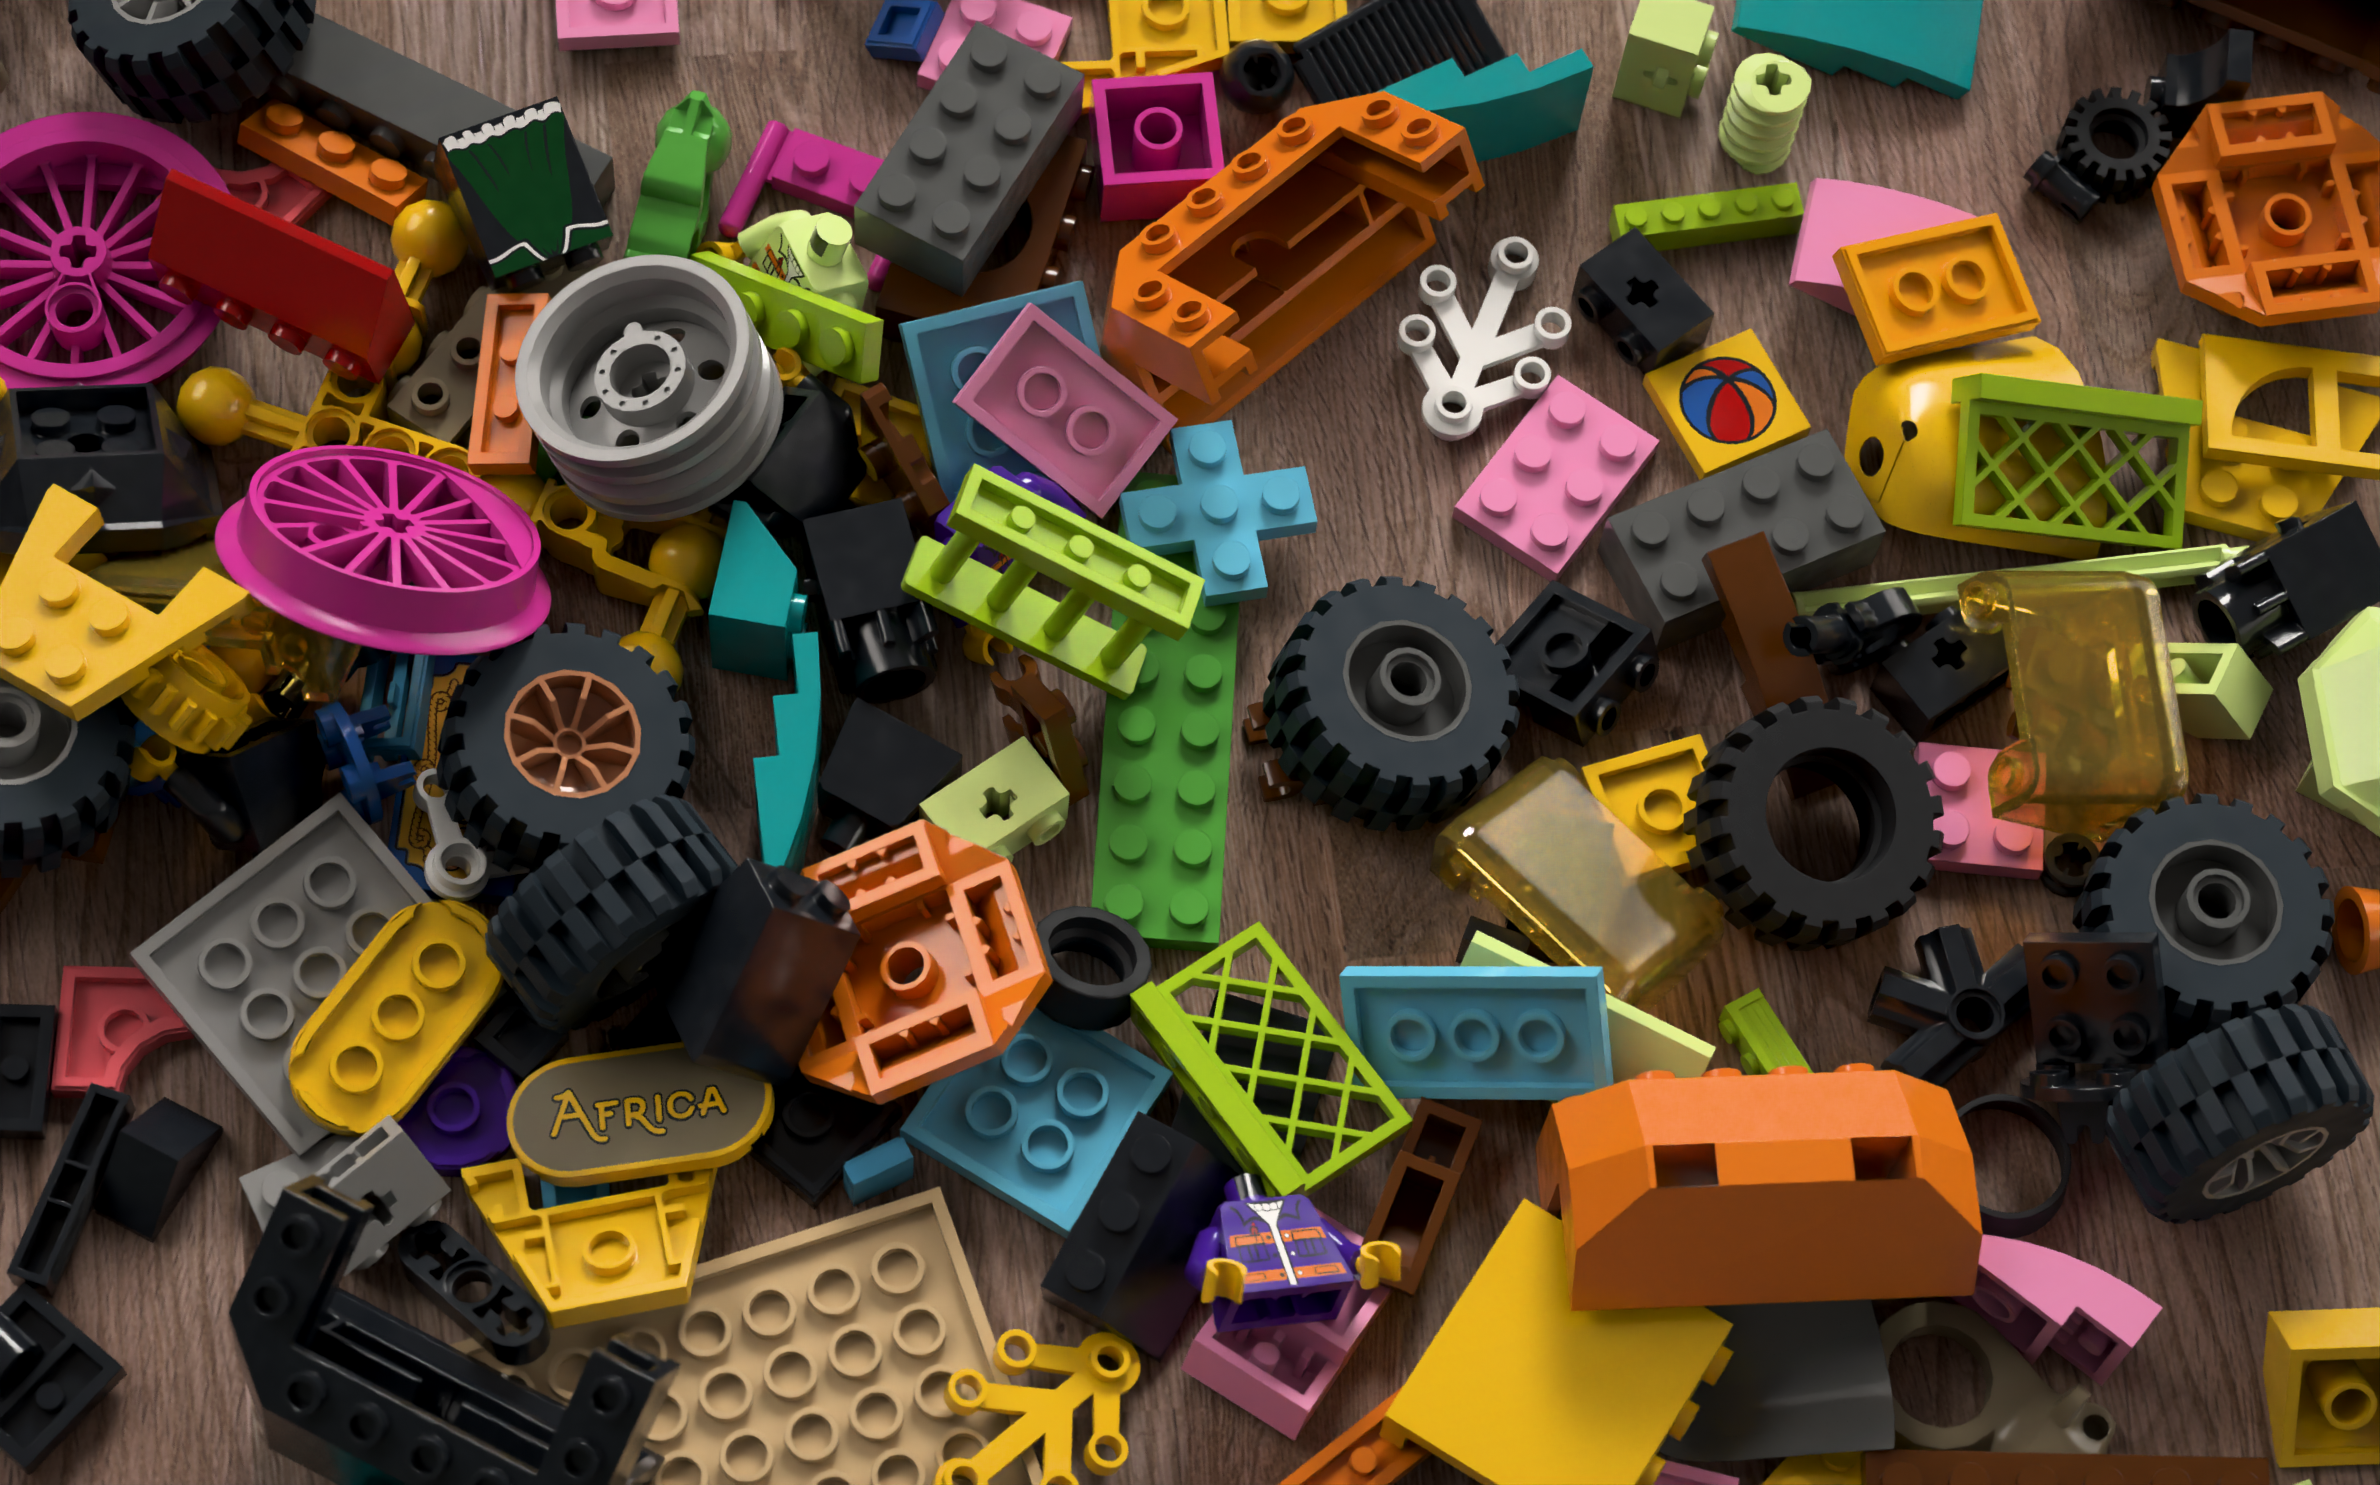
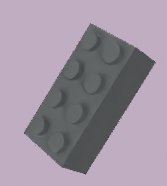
M977 21L854 205L855 244L963 297L1082 114L1085 74Z
M1825 429L1608 517L1597 551L1635 621L1652 629L1657 652H1660L1722 626V621L1727 617L1701 560L1707 552L1764 531L1789 592H1803L1872 564L1886 530L1828 429Z

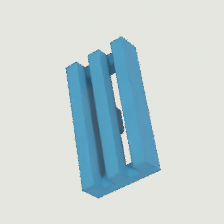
M392 652L391 654H397L393 681L390 682L387 703L389 704L388 711L391 715L388 721L391 728L385 731L384 738H377L378 735H375L365 740L364 751L369 762L374 761V756H382L385 762L398 761V755L403 754L409 760H422L436 655L415 654L412 672L414 654ZM390 655L375 664L367 666L360 712L383 704ZM411 672H412L410 692H409V698H408V704H407L409 684H410V678H411ZM404 717H405V724H404V730H403V736H402V729H403V723H404Z

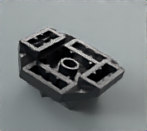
M78 382L74 386L10 388L0 401V552L16 555L47 490L53 484L97 507L105 523L77 554L167 550L187 545L198 537L206 540L215 538L216 527L223 515L212 450L189 434L152 383L85 386Z

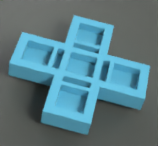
M1232 420L1172 428L1170 430L1169 442L1179 485L1120 493L1119 505L1126 539L1158 556L1193 551L1197 574L1205 579L1201 591L1205 607L1266 598L1268 583L1258 541L1316 533L1318 521L1305 466L1244 475Z

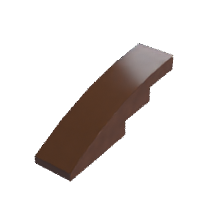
M1764 531L1707 552L1701 560L1727 616L1721 625L1745 676L1746 681L1741 686V689L1753 716L1781 702L1788 705L1799 697L1819 696L1823 700V704L1829 702L1814 655L1812 654L1807 657L1792 655L1786 649L1783 642V630L1786 623H1795L1792 618L1799 615ZM1792 767L1779 773L1791 801L1835 784L1827 777L1805 768Z

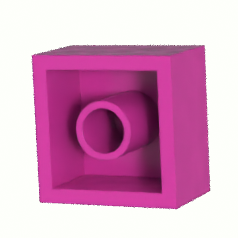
M1213 72L1092 79L1089 124L1100 222L1161 218L1182 202L1192 190L1202 186L1225 168Z

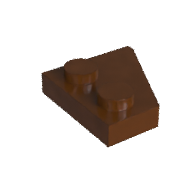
M880 382L860 394L861 447L858 448V451L867 465L868 475L875 482L883 479L893 493L891 500L902 497L910 529L917 527L923 536H928L935 540L934 523L938 515L950 505V502L928 467L913 435L909 434L902 437L890 421L889 401L892 400V397L885 385Z

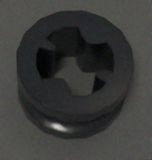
M2064 833L2055 837L2043 853V872L2040 875V879L2044 886L2052 893L2062 897L2081 895L2082 893L2079 889L2085 886L2084 880L2100 853L2097 846L2086 836L2077 833ZM2063 854L2072 855L2071 862H2074L2077 858L2082 862L2083 866L2076 877L2067 875L2069 868H2066L2063 872L2058 869L2057 864Z

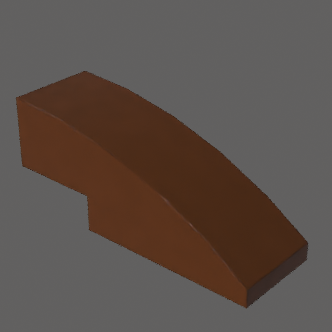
M1421 1096L1413 1116V1126L1407 1131L1401 1149H1399L1361 1245L1363 1246L1375 1241H1386L1398 1245L1401 1249V1281L1393 1282L1387 1278H1379V1285L1409 1297H1414L1479 1135L1483 1120Z

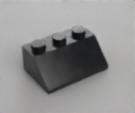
M1138 1111L1042 1281L1040 1288L1043 1300L1102 1332H1110L1131 1343L1135 1350L1161 1363L1200 1292L1190 1285L1185 1278V1268L1196 1236L1200 1231L1209 1227L1217 1207L1227 1202L1224 1194L1226 1183L1240 1174L1198 1142Z

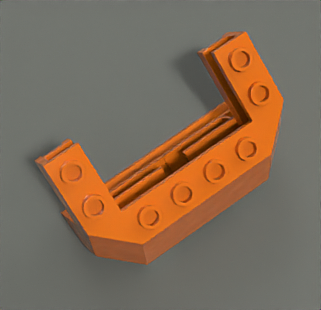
M1385 91L1303 107L1292 115L1285 117L1278 123L1276 128L1248 150L1235 156L1229 165L1202 186L1192 190L1182 202L1159 220L1146 226L1140 235L1119 250L1108 292L1100 352L1104 361L1175 416L1178 421L1172 428L1216 422L1437 243L1428 216L1441 222L1449 215L1446 204L1466 188L1477 193L1485 186L1466 128ZM1169 431L1160 444L1172 455Z
M1866 1063L1843 1065L1830 1073H1808V1069L1803 1066L1791 1065L1772 1069L1768 1072V1075L1742 1076L1741 1071L1738 1069L1718 1068L1704 1072L1701 1077L1675 1078L1673 1072L1655 1070L1641 1073L1635 1077V1080H1625L1582 1095L1564 1098L1550 1107L1535 1146L1540 1207L1557 1217L1560 1209L1562 1212L1571 1311L1974 1295L1983 1234L1973 1155L1947 1089L1896 1070L1874 1071V1066ZM1701 1185H1719V1186H1701ZM1675 1186H1699V1187H1675Z

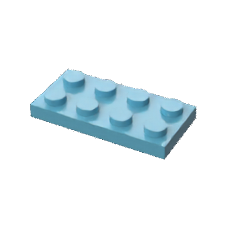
M1346 966L1339 975L1346 1034L1396 1098L1421 1099L1422 1096L1427 1099L1562 1100L1614 1084L1603 967ZM1354 1073L1352 1085L1364 1086Z

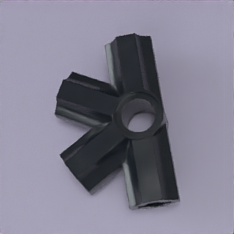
M1960 924L1938 927L1934 931L1917 938L1914 947L1924 978L1888 966L1883 968L1872 995L1867 1013V1022L1911 1037L1882 1062L1880 1067L1882 1071L1896 1070L1933 1085L1943 1087L1966 1065L1982 1058L1990 1045L2030 1010L2023 946L2016 944L1984 972L1971 928L1961 927ZM1957 1017L1970 1018L1977 1023L1981 1032L1975 1033L1966 1030L1958 1022Z

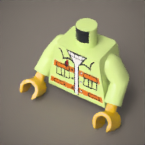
M804 210L776 213L739 232L737 235L738 241L735 243L707 241L702 243L696 250V253L710 251L741 264H744V258L748 257L751 260L748 267L862 311L869 286L868 276L850 243L853 233L850 224L842 217L829 212L812 216ZM801 360L800 373L805 377L810 373L817 376L824 370ZM774 362L779 373L786 374L783 366Z

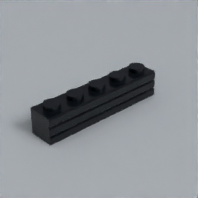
M94 1083L90 1084L6 1272L13 1285L20 1287L25 1281L37 1293L53 1298L97 1199L119 1132L131 1122L136 1111L130 1095Z

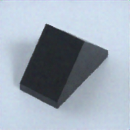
M166 1097L161 1099L120 1130L93 1208L95 1213L153 1243L222 1135L223 1127Z

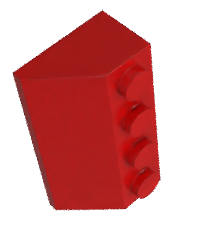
M173 168L165 178L147 257L160 281L158 285L164 293L183 304L191 305L194 300H197L212 307L217 317L237 329L246 330L251 325L268 333V338L275 345L291 354L301 355L303 350L318 356L323 359V364L329 370L347 380L355 381L358 376H361L378 385L380 384L416 323L393 269Z

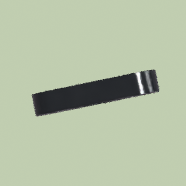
M428 1220L416 1227L408 1228L403 1233L398 1243V1254L406 1279L494 1358L506 1365L521 1366L534 1362L545 1353L550 1343V1332L542 1306L456 1230L444 1222ZM426 1250L434 1255L442 1251L445 1265L448 1268L447 1271L443 1273L442 1266L431 1256L425 1255L420 1258L419 1255ZM472 1282H484L492 1287L489 1295L476 1303H463L455 1298L457 1292L464 1285ZM503 1310L506 1320L518 1330L528 1327L529 1332L521 1336L518 1332L512 1331L506 1335L503 1321L500 1317Z

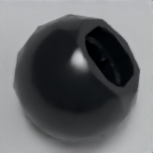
M1263 39L1245 40L1233 46L1225 55L1219 71L1220 84L1226 99L1237 110L1253 115L1268 114L1282 107L1291 96L1295 83L1294 68L1290 57L1278 44Z

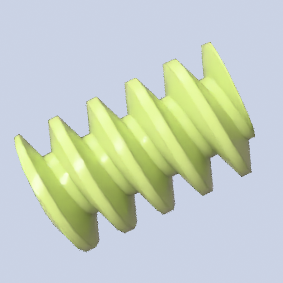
M1762 53L1745 59L1735 71L1734 81L1731 84L1730 94L1723 111V118L1719 124L1718 138L1722 148L1744 170L1756 175L1770 173L1782 166L1789 156L1799 127V121L1802 118L1803 109L1806 106L1807 97L1811 90L1812 79L1805 69L1783 56Z

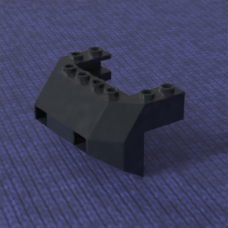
M315 1174L282 1189L228 1311L236 1356L269 1449L337 1485L651 1484L665 1457L644 1447V1444L681 1364L669 1358L664 1361L631 1344V1338L617 1333L610 1338L605 1350L598 1346L592 1350L568 1405L565 1406L339 1288V1284L375 1205L363 1199L356 1201L325 1185L326 1180Z

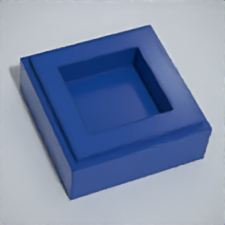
M885 0L864 45L872 58L923 62L945 13L937 1Z

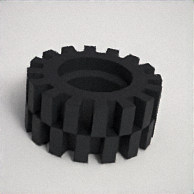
M2111 87L2107 98L2104 97L2102 89L2099 88L2091 91L2088 100L2084 96L2078 99L2073 110L2070 109L2055 148V150L2059 151L2058 154L2061 153L2065 157L2062 162L2065 166L2103 195L2098 202L2104 204L2109 194H2114L2115 204L2126 203L2130 193L2136 200L2144 195L2147 187L2151 189L2158 173L2166 162L2172 142V132H2165L2169 124L2165 114L2154 118L2158 105L2150 100L2144 107L2138 104L2141 93L2134 90L2131 91L2128 99L2121 98L2122 87ZM2099 132H2110L2120 135L2133 146L2135 155L2129 159L2108 157L2094 146L2092 136Z

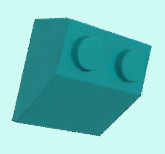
M734 500L708 613L712 668L787 681L791 660L793 659L792 634L808 633L809 623L805 622L808 595L798 594L796 567L747 502Z

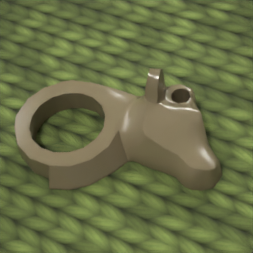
M1928 1301L1907 1305L1878 1326L1888 1368L1890 1355L1897 1346L1912 1337L1932 1334L1951 1338L1967 1348L1980 1364L1986 1383L1985 1401L1980 1413L1963 1425L1946 1428L1921 1423L1907 1414L1892 1395L1895 1413V1448L1893 1450L2107 1454V1448L2116 1427V1422L2108 1410L2103 1406L2087 1401L2091 1393L2080 1383L2074 1385L2063 1394L2054 1391L2039 1377L2010 1342L1976 1311L1963 1305Z

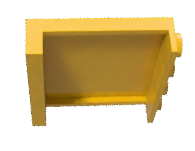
M1524 1198L1384 1416L1379 1435L1401 1449L1410 1439L1483 1485H1654L1667 1461L1657 1456V1453L1669 1435L1681 1441L1701 1407L1691 1401L1692 1396L1702 1380L1714 1387L1734 1353L1724 1346L1734 1324L1704 1306L1571 1311L1562 1220Z

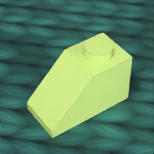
M2135 642L2121 673L2130 677L2124 703L2197 738L2250 740L2274 690L2241 646L2232 643Z

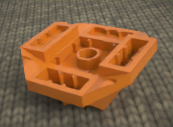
M2322 91L2206 104L2191 126V129L2158 173L2151 187L2180 293L2210 305L2221 315L2235 316L2258 327L2377 313L2380 310V141L2363 126L2340 113L2341 107ZM2275 223H2280L2282 226L2289 230L2282 229L2278 227Z
M920 819L801 870L800 875L819 882L822 880L830 881L843 891L851 906L848 912L861 934L799 1061L801 1073L811 1083L881 1105L995 1058L1004 1053L1053 982L1017 870L1009 859L975 843L951 835L947 830L926 820ZM924 967L922 973L916 980H914L911 983L904 984V981L910 972L917 968Z

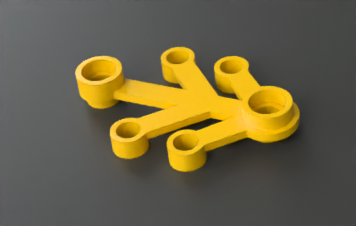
M1012 1329L1001 1335L993 1349V1362L999 1371L1009 1376H1019L1030 1369L1071 1377L1055 1390L987 1383L984 1376L978 1371L961 1369L951 1376L945 1387V1404L955 1414L969 1416L977 1411L1021 1415L1022 1417L970 1460L954 1458L946 1461L938 1469L931 1485H953L951 1477L957 1474L967 1477L973 1485H989L988 1481L1042 1437L1043 1466L1042 1480L1039 1485H1079L1077 1479L1071 1474L1073 1411L1092 1396V1437L1083 1452L1084 1462L1088 1469L1097 1475H1113L1121 1468L1128 1456V1444L1119 1433L1120 1396L1129 1392L1136 1383L1140 1374V1359L1131 1343L1110 1332L1092 1334L1085 1338L1078 1348L1039 1344L1027 1332ZM1006 1345L1020 1347L1025 1353V1359L1022 1361L1010 1359L1006 1355L1004 1347ZM1105 1355L1112 1358L1118 1364V1370L1108 1371L1102 1368L1098 1362V1356ZM959 1384L971 1386L977 1394V1399L967 1401L960 1398L956 1393L955 1386ZM1098 1444L1110 1446L1116 1454V1460L1105 1461L1101 1459L1096 1453L1095 1446Z

